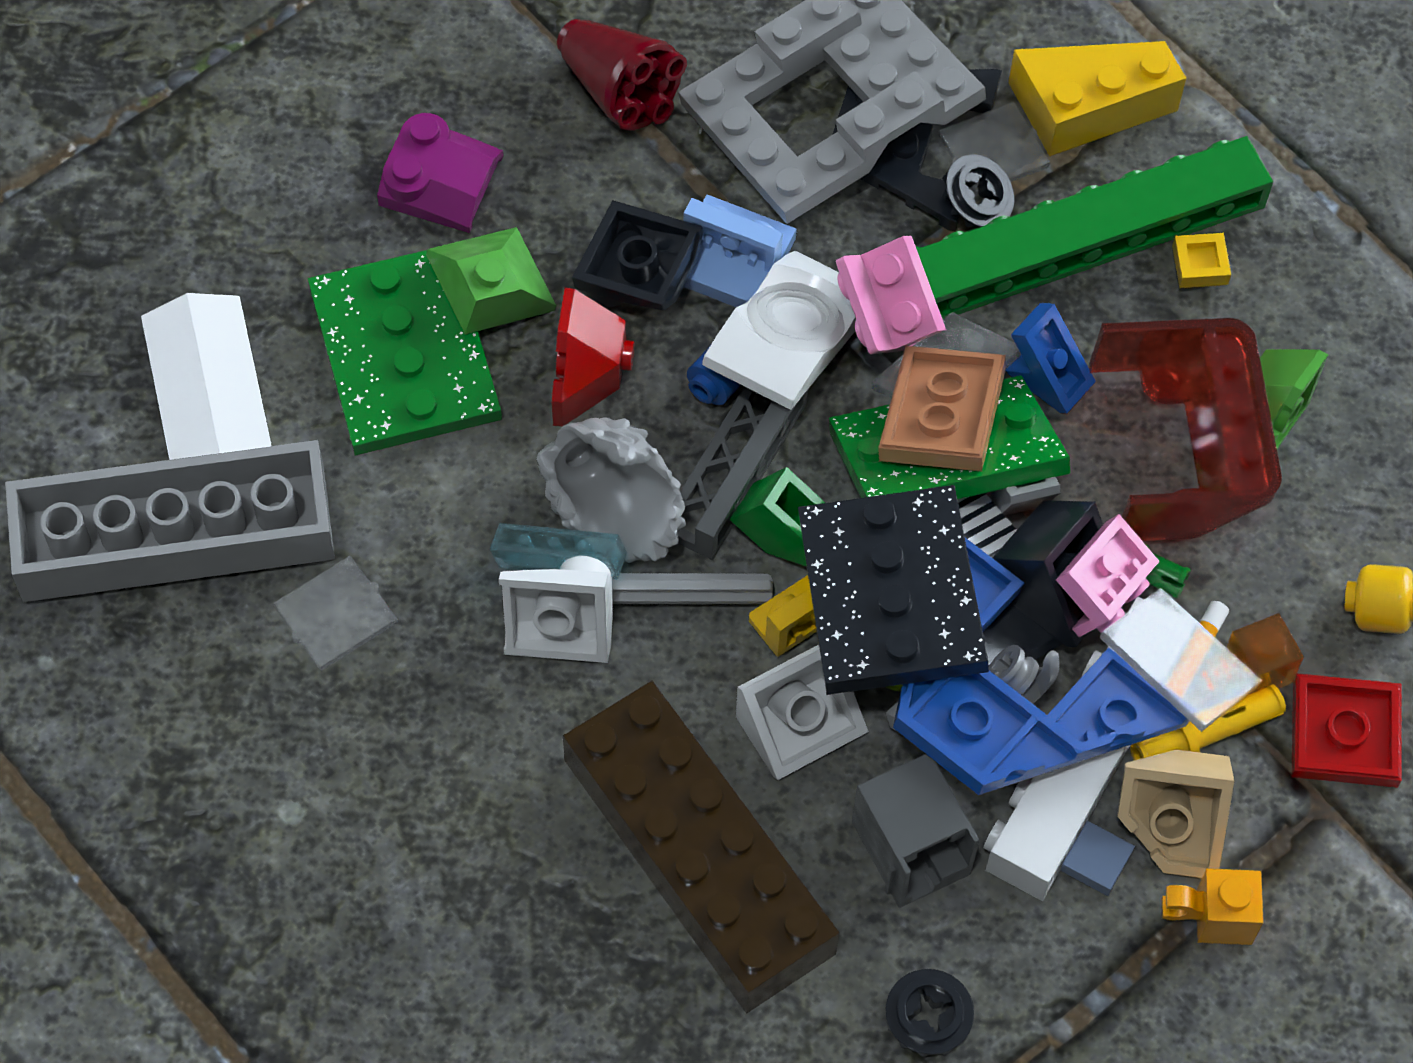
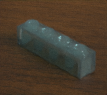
M499 523L490 547V551L499 568L560 570L563 562L569 558L589 556L603 562L610 570L612 579L616 580L619 578L627 555L619 534Z

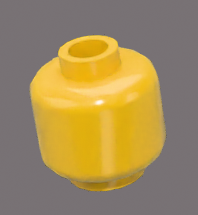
M1366 565L1360 570L1357 581H1347L1345 611L1355 612L1357 626L1363 631L1394 634L1405 633L1413 622V571L1403 566Z

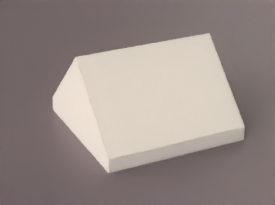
M819 645L737 688L736 718L776 780L791 774L869 732L853 691L826 695Z

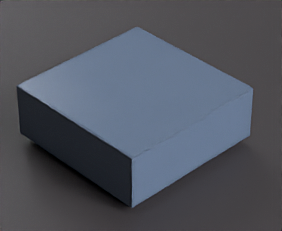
M1086 821L1065 858L1060 871L1109 896L1131 857L1135 846Z

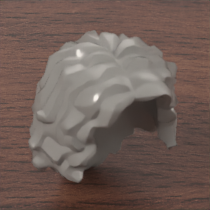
M590 418L582 422H570L558 430L556 440L546 445L538 453L536 460L539 463L540 474L546 481L545 496L551 502V509L555 514L560 515L562 526L566 528V535L571 538L575 537L576 545L579 548L603 552L606 557L622 556L628 563L635 560H652L656 562L667 555L669 552L667 547L678 544V530L686 526L685 519L681 517L685 510L684 501L679 491L681 484L672 477V472L667 468L657 449L652 448L645 439L648 432L645 429L631 426L629 420L625 418L618 420Z

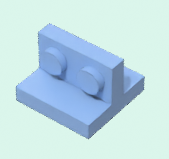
M708 194L703 202L691 198L684 211L683 221L702 226L703 236L696 264L684 287L734 307L748 302L759 289L773 264L789 253L796 240L797 229Z

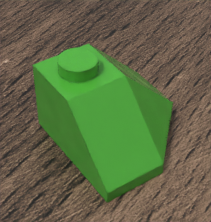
M1266 349L1255 365L1247 362L1236 377L1232 388L1236 389L1238 394L1232 411L1249 471L1256 476L1261 474L1310 404L1328 354L1325 352L1309 349Z

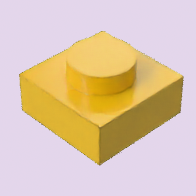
M1224 233L1175 236L1172 248L1180 288L1229 284L1231 270Z

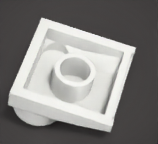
M575 556L563 562L560 570L500 572L499 585H502L505 623L504 655L608 663L613 621L612 577L610 570L603 562L589 556Z

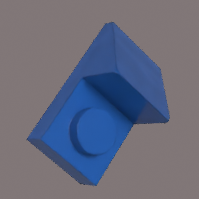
M1040 303L1011 334L1020 354L1006 368V372L1011 377L1022 375L1031 392L1059 413L1067 414L1096 381L1055 304Z

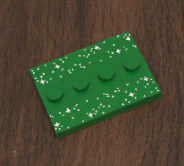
M427 250L308 278L311 296L355 456L502 420L501 408L478 331L468 334L464 333L426 256Z
M1022 375L1003 379L982 471L879 461V444L890 404L828 418L830 435L861 498L955 485L957 499L1070 474V456Z

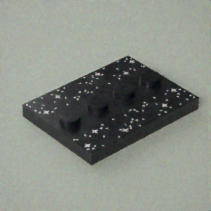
M955 485L798 507L826 695L989 672L988 656Z

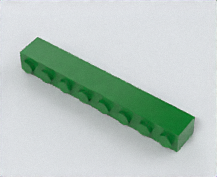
M1248 136L1233 141L1221 140L1212 144L1207 150L1189 156H1174L1163 165L1146 171L1134 170L1128 172L1114 182L1102 186H1087L1073 196L1058 201H1043L1029 211L1012 217L1007 215L999 216L983 227L968 232L956 231L947 235L939 242L921 248L916 246L942 320L1169 242L1174 240L1175 236L1189 235L1263 209L1266 206L1274 181Z

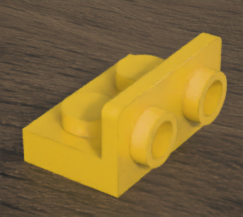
M808 575L749 613L750 624L777 657L817 632Z

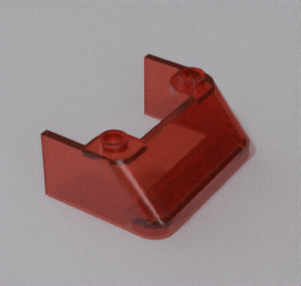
M1234 318L1102 323L1089 362L1090 373L1139 371L1142 388L1152 400L1161 404H1185L1199 488L1181 489L1167 494L1130 495L1122 518L1142 541L1199 538L1268 505L1278 492L1282 482V474L1257 339L1251 327L1243 321Z

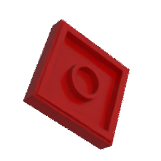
M1296 673L1293 680L1291 777L1398 788L1402 781V684Z

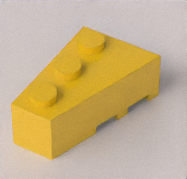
M1157 41L1016 49L1013 53L1008 83L1048 155L1052 156L1178 111L1186 76L1166 42Z

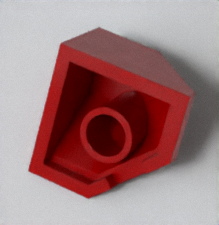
M572 288L564 289L556 343V377L560 379H554L552 390L553 426L561 427L620 389L622 370H632L635 346L634 341L626 340V320Z

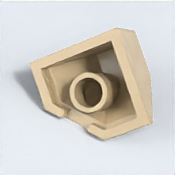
M1172 750L1125 763L1117 811L1118 818L1130 833L1133 832L1150 852V857L1163 873L1202 878L1206 868L1220 869L1234 787L1230 757Z

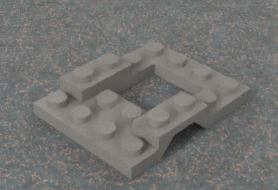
M805 0L755 31L757 44L678 92L681 105L786 224L868 174L887 144L920 122L946 125L986 100L985 87L902 0ZM825 60L861 98L863 103L836 119L838 132L797 157L752 105Z

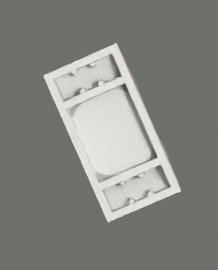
M797 251L782 257L773 264L759 289L749 301L734 309L704 355L702 365L791 410L855 332L856 317L850 300L843 295L839 288L837 280L839 272Z

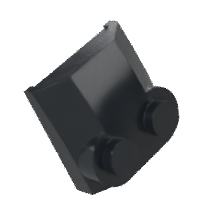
M612 200L572 276L574 288L586 292L587 297L605 308L628 303L664 311L677 301L696 264L703 236V227Z

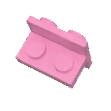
M902 236L862 255L843 256L836 260L839 270L837 277L839 288L843 295L850 300L856 317L855 331L857 337L867 347L870 354L905 351L906 346L918 347L919 341L946 330L912 236Z

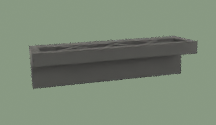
M744 386L680 491L685 505L683 513L704 508L705 513L695 528V534L683 528L678 530V544L711 560L714 559L734 525L730 518L752 484L762 479L807 404L808 390L791 410L772 401L765 414L755 416L750 402L756 392ZM745 412L747 418L740 420L743 413ZM751 430L752 435L742 452L731 455L726 442L729 436ZM721 451L723 458L716 459ZM728 469L729 473L716 493L707 495L703 484L706 474ZM698 491L699 497L692 499L695 492Z

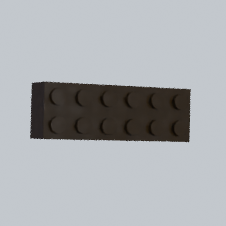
M653 680L563 735L564 761L746 1014L836 955L840 932Z

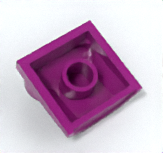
M431 113L416 114L403 124L384 165L377 193L378 205L470 233L473 218L496 166L503 159V150L449 130L447 123L438 115Z

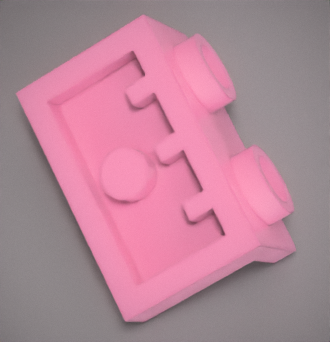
M1120 514L1103 524L1056 579L1084 612V615L1072 628L1078 637L1095 628L1100 633H1103L1119 622L1125 615L1121 607L1124 603L1134 600L1149 586L1150 583L1146 577L1159 562Z

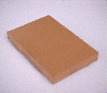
M906 346L879 444V461L982 471L1005 375L1006 355Z

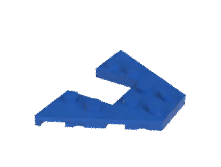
M965 538L982 630L984 632L1020 594L1024 582ZM1108 648L1048 715L989 670L987 673L902 684L893 728L977 795H981L1186 727L1194 712L1112 649Z

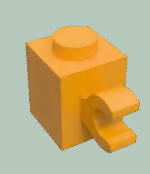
M1206 868L1197 890L1183 885L1166 886V896H1162V919L1197 920L1198 943L1252 945L1263 925L1261 871Z

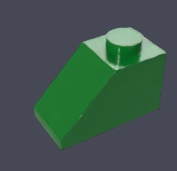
M785 467L754 482L730 520L765 553L806 566L798 507L825 502L788 467Z

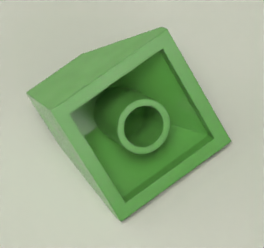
M517 227L427 250L426 256L465 334L555 311L556 304Z

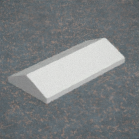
M186 293L142 315L141 318L169 460L271 446L240 297Z

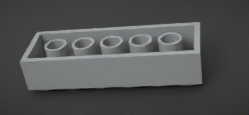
M318 440L5 482L11 571L23 602L335 559L325 473Z

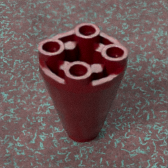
M573 19L563 26L557 38L558 50L605 115L621 129L634 131L646 127L652 122L662 124L668 120L674 110L673 99L680 85L681 76L687 67L686 58L677 52L672 45L666 41L590 20Z

